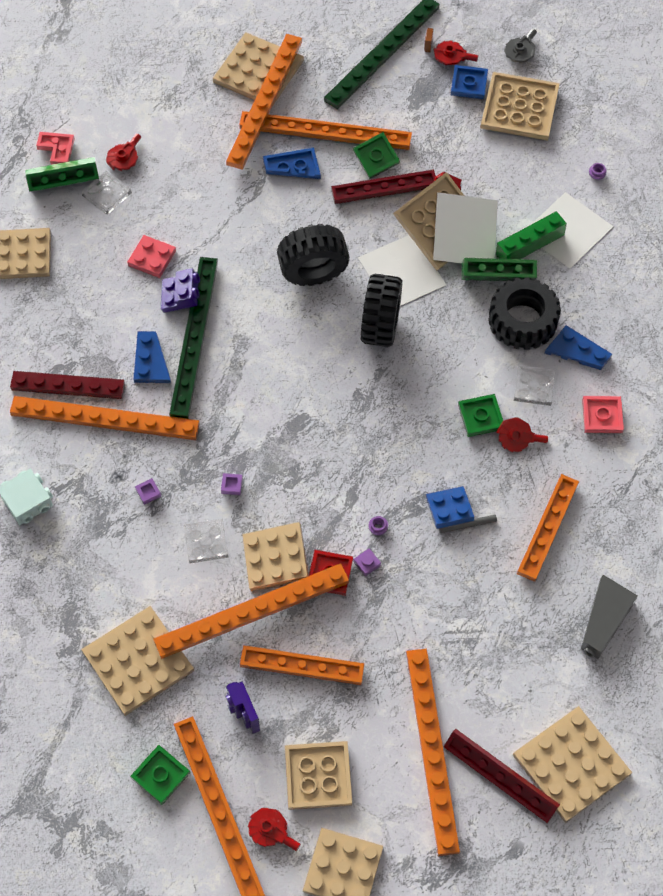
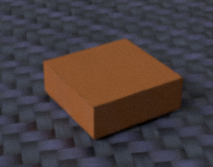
M428 28L425 36L424 51L429 53L431 52L433 41V28Z

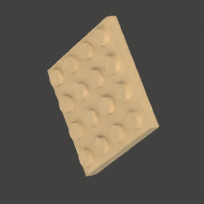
M245 32L214 75L213 83L255 100L280 46ZM296 55L275 102L303 63L304 56Z
M493 72L480 129L548 141L560 83Z
M447 172L393 213L436 271L448 263L446 261L433 260L437 192L465 196Z
M151 606L81 649L124 716L194 672L193 666L182 651L161 659L153 638L168 633V630Z
M579 706L513 753L514 758L535 785L560 804L556 812L565 823L632 774V771Z

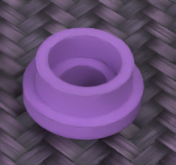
M595 163L589 169V175L596 180L603 179L607 173L602 163Z
M375 516L369 521V530L374 535H382L388 529L387 520L381 516ZM379 524V525H381L382 527H381V528H375V525Z

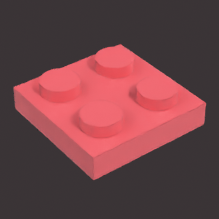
M143 235L127 264L129 267L160 278L175 254L176 247Z
M583 396L584 433H623L621 396Z

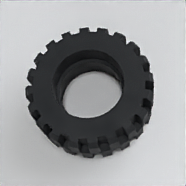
M311 224L304 228L300 227L298 230L292 231L288 236H285L277 248L282 275L288 282L294 285L298 284L299 286H314V284H323L325 281L329 282L334 277H338L341 272H344L350 261L343 233L338 228L328 224Z
M376 273L370 275L365 295L360 339L364 344L382 347L393 345L402 295L403 280L400 277Z
M516 278L513 279V282L509 280L504 283V286H499L492 296L488 318L489 325L491 326L490 329L493 334H496V338L499 341L503 340L507 346L512 345L514 349H519V347L524 348V350H530V347L536 349L541 346V343L543 345L546 344L554 336L561 314L560 301L556 297L554 290H549V286L545 283L541 284L539 280L535 279L533 281L530 278H524V280ZM516 306H528L536 310L540 318L531 322H523L512 317L508 310Z

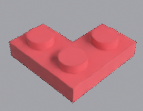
M39 132L36 145L37 150L52 151L51 165L69 162L75 138L71 134Z

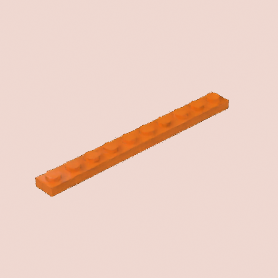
M286 33L226 160L227 166L243 170L302 44L301 37Z
M242 111L239 123L240 129L242 128L249 112ZM270 114L261 132L361 144L384 132L392 148L410 150L412 132Z
M14 396L10 409L11 416L188 440L197 439L200 425L199 420Z
M340 563L153 638L161 659L346 585L349 583V579Z
M427 648L406 651L437 853L438 856L459 854L460 849Z
M192 716L175 723V730L241 896H265L194 717Z

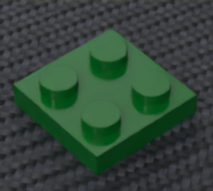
M384 132L353 148L369 179L400 163Z
M495 394L458 401V407L468 437L496 432L503 422Z
M158 745L130 777L163 805L188 777L190 770Z

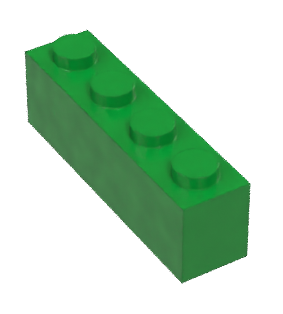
M95 157L25 170L29 192L99 179Z
M555 211L497 242L495 255L498 259H522L563 237L567 223Z
M464 258L462 261V280H510L513 282V279L520 278V280L530 278L533 281L537 278V260Z

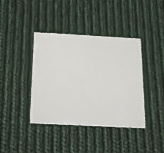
M437 192L433 260L462 263L464 258L495 259L498 200Z
M566 192L533 222L535 223L555 211L567 223L565 235L542 247V249L569 269L614 227Z
M409 235L358 257L369 276L376 273L400 277L403 280L400 306L446 286L438 271L435 270Z

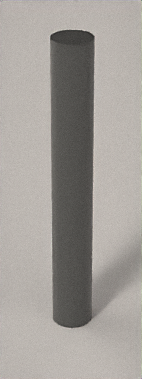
M494 514L475 518L472 522L439 528V533L497 522V517Z

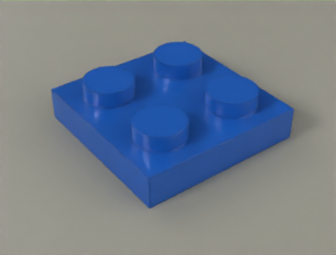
M455 65L451 96L484 99L488 69Z
M464 486L426 494V500L436 529L474 521V514Z

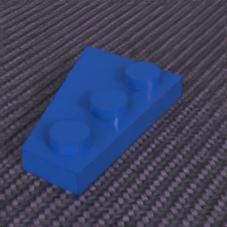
M314 147L263 156L266 174L321 179Z
M567 325L546 348L544 353L561 356V359L578 361L581 365L602 370L612 357V353Z
M138 331L134 383L171 384L156 331Z

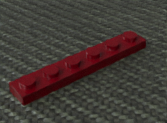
M434 169L334 185L331 186L334 204L424 190L434 182L436 175Z
M13 371L10 384L11 391L122 399L125 387L124 379Z
M455 729L443 746L546 823L551 820L559 808L560 804L459 730Z

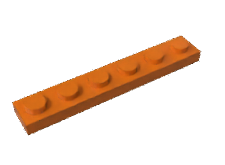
M563 474L560 475L519 566L517 575L534 582L536 581L579 484L578 480Z
M243 645L240 667L355 685L362 684L364 663Z

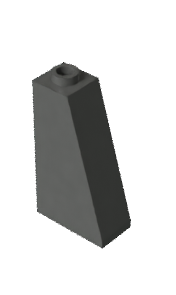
M602 575L599 581L581 649L584 650L586 655L599 659L638 597V595L605 575Z

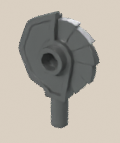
M531 29L527 36L524 35L521 39L520 37L511 39L506 43L504 48L506 57L511 59V61L519 63L527 62L533 58L535 45L532 39L537 34V31Z

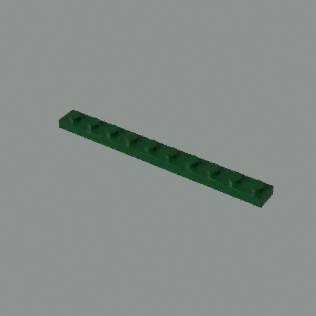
M422 0L324 97V102L338 110L439 9L440 4L434 0Z
M200 257L197 269L200 277V283H198L199 298L197 299V306L190 307L169 412L170 417L189 419L218 258Z

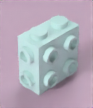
M31 468L20 472L17 477L0 485V497L19 526L30 522L33 517L47 512L53 506L51 498H53L52 493L48 487L43 488L41 485L43 480L38 473L34 474Z

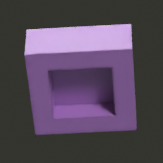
M223 473L221 494L241 495L243 476Z
M153 478L135 486L144 505L161 497V493Z
M370 548L353 559V562L364 576H367L381 566V562Z

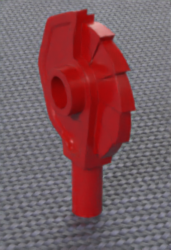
M453 40L438 43L437 47L434 48L435 59L444 65H455L461 61L465 62V60L477 62L479 55L467 53L460 43L453 42Z
M136 133L130 142L127 141L125 144L115 145V147L108 150L106 163L113 171L115 169L120 171L128 170L136 165L138 156L135 146L142 138L141 135Z
M518 417L504 420L496 432L499 434V442H501L502 447L512 453L513 451L521 452L528 447L529 443H548V436L533 433L530 425Z
M261 808L250 816L251 820L248 824L249 836L252 837L256 845L258 843L266 848V846H275L276 843H284L297 852L301 844L288 836L286 832L287 821L279 810Z

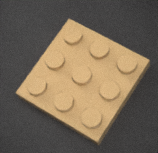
M50 228L0 230V279L50 276Z
M300 522L242 534L249 589L251 591L293 583L309 576Z
M348 741L285 745L288 810L352 806Z
M321 828L303 892L314 896H370L383 845Z

